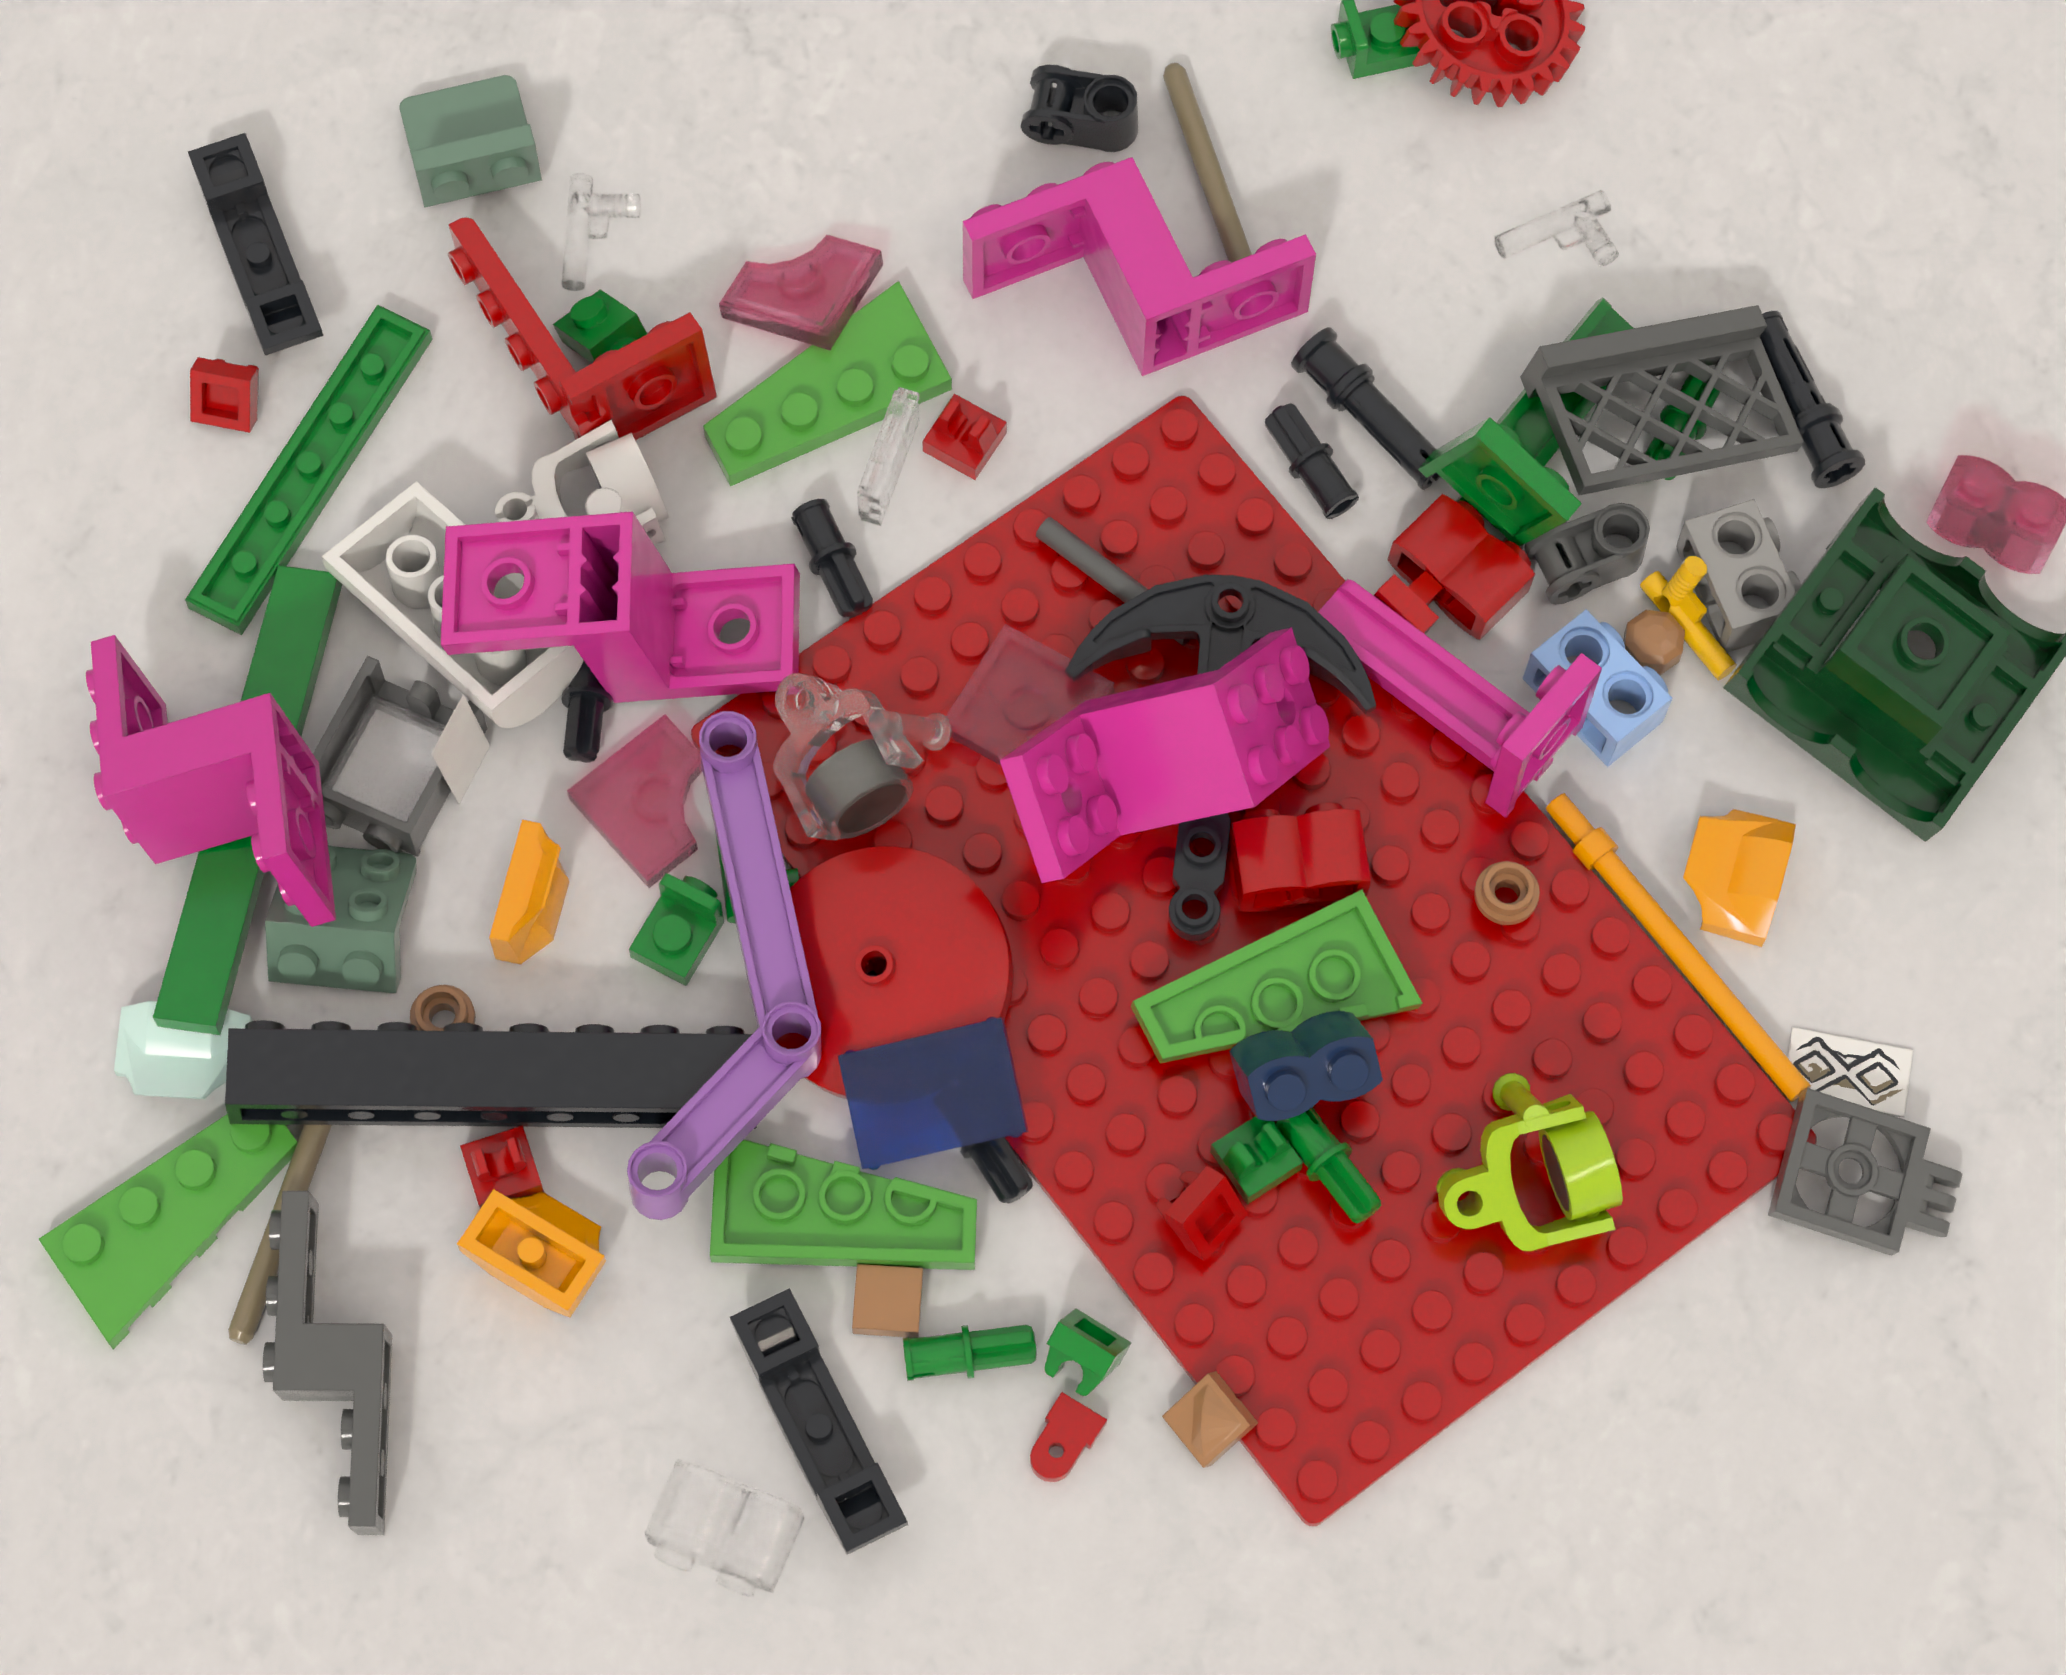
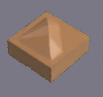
M1217 1371L1208 1373L1162 1415L1163 1419L1203 1468L1212 1466L1258 1424L1257 1420L1244 1404L1236 1398L1235 1393Z

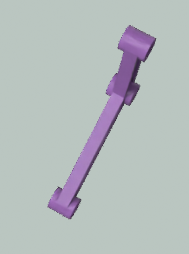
M722 711L709 717L703 723L699 732L701 770L706 784L758 1029L649 1143L643 1144L631 1155L628 1161L627 1176L632 1204L640 1214L655 1220L672 1218L681 1212L687 1204L689 1196L800 1079L809 1076L817 1069L821 1060V1022L817 1014L757 743L756 730L747 717L734 711ZM725 745H734L743 750L732 757H723L715 753L719 747ZM787 1033H798L807 1038L808 1042L797 1049H786L777 1044L776 1040ZM657 1171L667 1172L675 1177L673 1184L661 1190L649 1189L642 1184V1181L646 1176Z

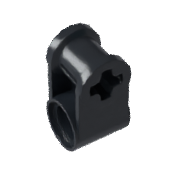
M1043 65L1033 70L1030 81L1031 87L1034 90L1031 108L1023 114L1020 125L1022 132L1026 136L1044 144H1067L1100 149L1105 152L1121 151L1128 148L1135 141L1138 134L1137 92L1133 84L1126 78L1118 75L1076 71L1059 65ZM1106 111L1121 112L1120 115L1114 117L1101 115V113ZM1048 122L1052 123V127L1048 126Z

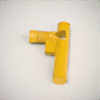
M1688 556L1669 582L1660 571H1655L1642 581L1640 588L1660 612L1670 613L1685 630L1684 641L1717 680H1721L1729 675L1736 668L1737 664L1701 622V619L1707 612V608L1695 595L1693 589H1695L1707 573V565L1697 556Z

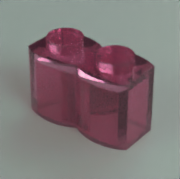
M1958 455L1926 523L1935 533L1951 543L1968 548H1983L1992 559L2011 570L2025 574H2040L2066 524V499L2058 492L2044 485L2028 481H2015L2008 472L1989 460L1970 455Z

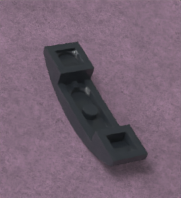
M246 133L188 151L210 216L264 355L266 356L322 337L321 326L304 282L299 276Z
M790 1288L731 1316V1324L777 1423L845 1553L848 1555L907 1526L908 1521L878 1462H874L820 1355L819 1345Z

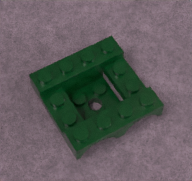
M1875 487L1858 504L1827 546L1826 552L1766 633L1755 643L1723 688L1926 842L1944 828L2066 656V633L2059 634L2040 629L2011 612L1997 599L1989 588L1985 579L1986 570L1969 557H1953L1942 554L1927 547L1908 534L1888 511L1884 501L1885 494ZM1878 590H1880V592L1877 594V596H1876V597L1874 598V600L1871 602V604L1869 605V607L1866 609V611H1865V612L1863 613V615L1860 617V619L1858 620V622L1855 624V626H1854V627L1852 628V630L1849 632V634L1847 635V637L1844 639V641H1843V642L1841 643V645L1838 647V649L1836 650V652H1835V653L1833 654V656L1826 662V660L1829 658V656H1830V655L1832 654V652L1835 650V648L1837 647V645L1840 643V641H1841V640L1843 639V637L1846 635V633L1848 632V630L1851 628V626H1852V625L1854 624V622L1857 620V618L1859 617V615L1862 613V611H1863V610L1865 609V607L1868 605V603L1870 602V600L1873 598V596L1876 594V592H1877ZM1909 631H1921L1930 636L1936 649L1933 659H1922L1912 653L1907 643Z

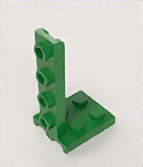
M1602 297L1595 302L1563 342L1634 328ZM1525 388L1497 422L1490 417L1433 451L1418 469L1426 478L1434 473L1440 475L1460 494L1456 502L1465 501L1472 505L1505 536L1502 542L1506 540L1511 541L1519 547L1567 522L1582 504L1569 491V485L1566 480L1555 470L1545 467L1559 449L1539 396L1528 398ZM1575 392L1560 394L1565 409L1581 419L1595 405V403Z

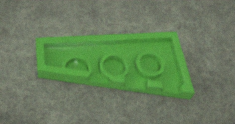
M898 281L703 425L704 436L729 485L733 486L952 390V378Z
M1360 890L1134 1000L1131 1008L1161 1064L1231 1049L1245 1038L1264 1031L1283 1030L1292 1032L1305 1020L1326 1012H1351L1359 1021L1419 1009L1422 1001L1363 890Z
M226 1114L39 1238V1241L113 1350L130 1333L128 1328L150 1305L153 1308L172 1288L170 1283L196 1255L200 1258L218 1239L216 1234L238 1210L244 1211L290 1162L298 1142L286 1125L230 1124L228 1114Z
M743 1139L714 1170L710 1259L714 1263L857 1267V1264L923 1269L975 1270L977 1199L897 1177L891 1180L860 1171V1167L834 1161V1164L799 1155L797 1150L770 1143V1146Z

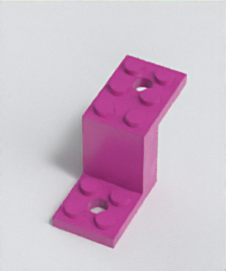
M1133 157L1117 163L1102 162L1088 169L1083 176L1059 185L1056 183L1041 185L1032 190L1025 198L1004 206L999 204L985 206L976 211L971 218L962 221L963 281L972 299L1084 257L1142 376L1308 312L1316 253L1306 234L1289 241L1286 239L1272 240L1261 246L1253 255L1232 263L1228 260L1215 262L1203 269L1198 276L1192 277Z
M633 512L446 526L441 646L448 655L574 646L605 691L612 696L614 703L798 690L800 573L795 564L672 573ZM511 573L524 575V584L516 595L505 599L494 596L496 584L502 577ZM738 618L750 621V629L744 639L732 644L720 641V632L727 622Z
M1292 627L1268 633L1218 670L1086 700L1000 760L1041 883L1064 879L1121 835L1253 808L1330 747L1328 720L1324 710L1316 703L1308 679L1310 673L1308 658L1305 651L1297 645Z
M112 635L92 641L93 669L86 671V683L90 696L96 705L97 720L90 722V735L100 757L101 772L94 774V787L102 807L105 810L112 809L121 820L128 840L132 844L139 843L155 864H159L252 836L251 844L255 860L263 873L270 871L275 877L284 902L288 906L295 905L311 927L336 920L319 762L271 693L168 723L165 702L118 638Z

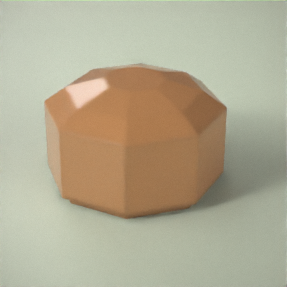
M1645 610L1627 622L1623 642L1628 653L1642 667H1651L1659 675H1662L1679 663L1683 653L1685 630L1670 613Z

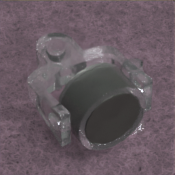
M803 673L790 674L779 684L775 695V706L791 735L781 745L775 756L773 764L774 773L784 787L807 837L835 841L837 839L853 838L868 833L884 824L896 815L909 801L914 791L913 783L903 767L915 769L923 762V759L908 740L922 742L926 748L933 751L940 750L950 741L952 734L949 719L940 713H932L927 717L885 710L877 696L871 691L861 689H846L842 691L837 685L826 683L822 678ZM863 716L874 739H866L851 744L836 752L820 764L807 781V769L820 747L845 724Z

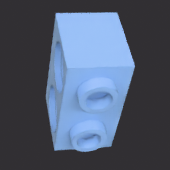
M1586 609L1531 653L1522 679L1537 692L1542 682L1557 665L1567 670L1571 665L1567 657L1579 656L1581 653L1602 668L1583 728L1578 732L1577 736L1609 767L1663 722L1673 698L1668 694V688L1662 677L1651 667H1642L1628 653L1619 633L1608 623H1599ZM1610 701H1626L1635 708L1636 713H1620L1611 706Z

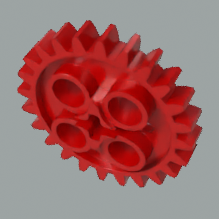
M1393 0L1395 4L1401 6L1394 19V24L1408 28L1400 41L1401 46H1418L1420 49L1412 64L1418 67L1430 63L1435 68L1429 81L1432 84L1439 82L1444 77L1452 80L1450 95L1456 97L1463 87L1470 88L1475 105H1479L1486 92L1492 93L1497 107L1504 106L1511 92L1520 104H1525L1533 91L1543 96L1554 81L1559 82L1570 67V64L1581 48L1577 42L1585 32V26L1576 22L1585 9L1584 4L1569 0ZM1451 29L1460 32L1465 38L1456 35ZM1508 42L1515 44L1521 51L1513 48Z

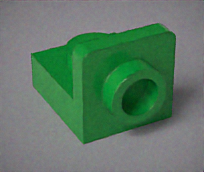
M1341 0L1338 22L1331 24V38L1337 58L1347 59L1353 79L1414 66L1412 63L1420 49L1418 46L1402 47L1400 41L1408 28L1394 24V19L1401 6L1396 4L1358 13L1354 0Z
M665 873L659 883L661 896L631 944L629 953L632 959L687 986L724 924L722 905L717 899L718 894L703 881L691 876H685L683 880H680Z

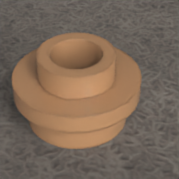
M1509 861L1497 862L1488 866L1478 877L1474 891L1475 902L1480 912L1489 920L1502 925L1517 924L1530 917L1536 909L1540 895L1538 882L1532 872L1523 865ZM1502 887L1510 888L1517 894L1518 899L1513 903H1503L1497 899L1495 891Z
M436 985L424 990L414 1000L410 1010V1024L415 1025L419 1031H443L444 1028H439L432 1024V1019L436 1013L443 1010L451 1011L455 1014L452 1023L475 1024V1010L472 1001L461 989L450 985Z

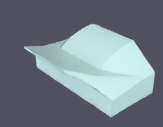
M147 1001L121 1007L114 1072L117 1076H123L128 1079L134 1095L206 1099L216 1088L226 1083L228 1029H245V1025L253 1021L251 1015L228 1009L220 1036L158 1027L153 1019L157 1001Z

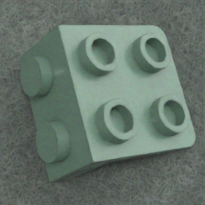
M502 75L407 97L400 103L399 109L424 208L542 181L531 126L527 124L517 82L513 77Z
M328 845L336 920L311 927L295 905L288 906L284 902L277 884L265 919L268 981L397 993L401 980L399 927L417 871L416 858L408 853H395L387 849L366 850Z

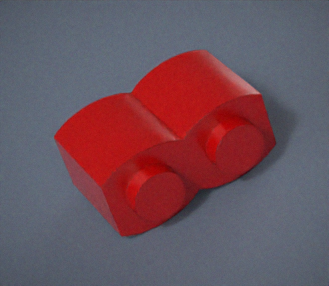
M1442 494L1393 541L1387 560L1409 584L1427 570L1444 587L1435 596L1434 602L1463 631L1480 640L1529 592L1535 573L1531 569L1529 557L1517 544L1507 540L1502 542L1486 531L1482 516L1472 505L1465 501L1456 502Z
M1327 802L1313 805L1306 809L1305 814L1299 816L1280 815L1274 809L1254 810L1243 815L1242 820L1232 823L1229 844L1240 911L1266 912L1300 905H1331L1360 890H1363L1367 898L1371 876L1360 810L1343 809V806L1339 803Z

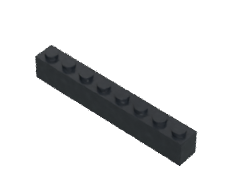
M252 1021L245 1025V1029H228L225 1107L230 1124L518 1127L523 1125V1127L663 1128L752 1034H745L742 1028L735 1026H715L707 1029L706 1034L680 1033L678 1028L668 1025L646 1026L641 1029L640 1033H614L612 1027L601 1024L582 1025L577 1027L575 1032H549L546 1026L532 1023L511 1026L509 1031H483L481 1026L472 1023L448 1024L444 1027L443 1031H419L415 1025L404 1022L383 1023L378 1026L377 1030H351L348 1024L336 1021L318 1022L313 1024L311 1029H285L283 1024L274 1021Z

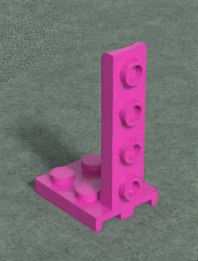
M1347 579L1319 610V613L1345 636L1359 657L1370 679L1494 771L1485 803L1505 818L1514 809L1516 799L1532 780L1538 781L1553 762L1552 757L1572 734L1576 736L1583 728L1602 670L1599 665L1583 653L1576 658L1567 670L1557 665L1538 688L1535 696L1540 701L1529 713L1353 580Z

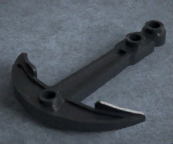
M1201 575L1155 585L1107 614L1083 640L1065 670V674L1075 682L1088 672L1111 661L1151 651L1152 640L1195 639L1200 646L1198 675L1220 669L1268 633L1292 627L1297 645L1305 651L1308 658L1309 674L1337 688L1365 714L1376 709V702L1368 676L1359 657L1344 635L1308 602L1263 581L1234 575ZM1229 595L1235 596L1241 601L1242 607L1233 613L1225 612L1218 605L1220 599ZM1228 813L1182 822L1178 826L1172 883L1176 887L1177 892L1170 901L1168 917L1173 931L1181 938L1189 941H1199L1209 937L1214 933L1219 924L1220 903L1216 895L1224 886L1231 825ZM1205 838L1212 842L1214 850L1208 856L1199 857L1191 852L1189 846L1195 839ZM1190 900H1199L1205 904L1207 912L1199 919H1191L1183 913V905Z

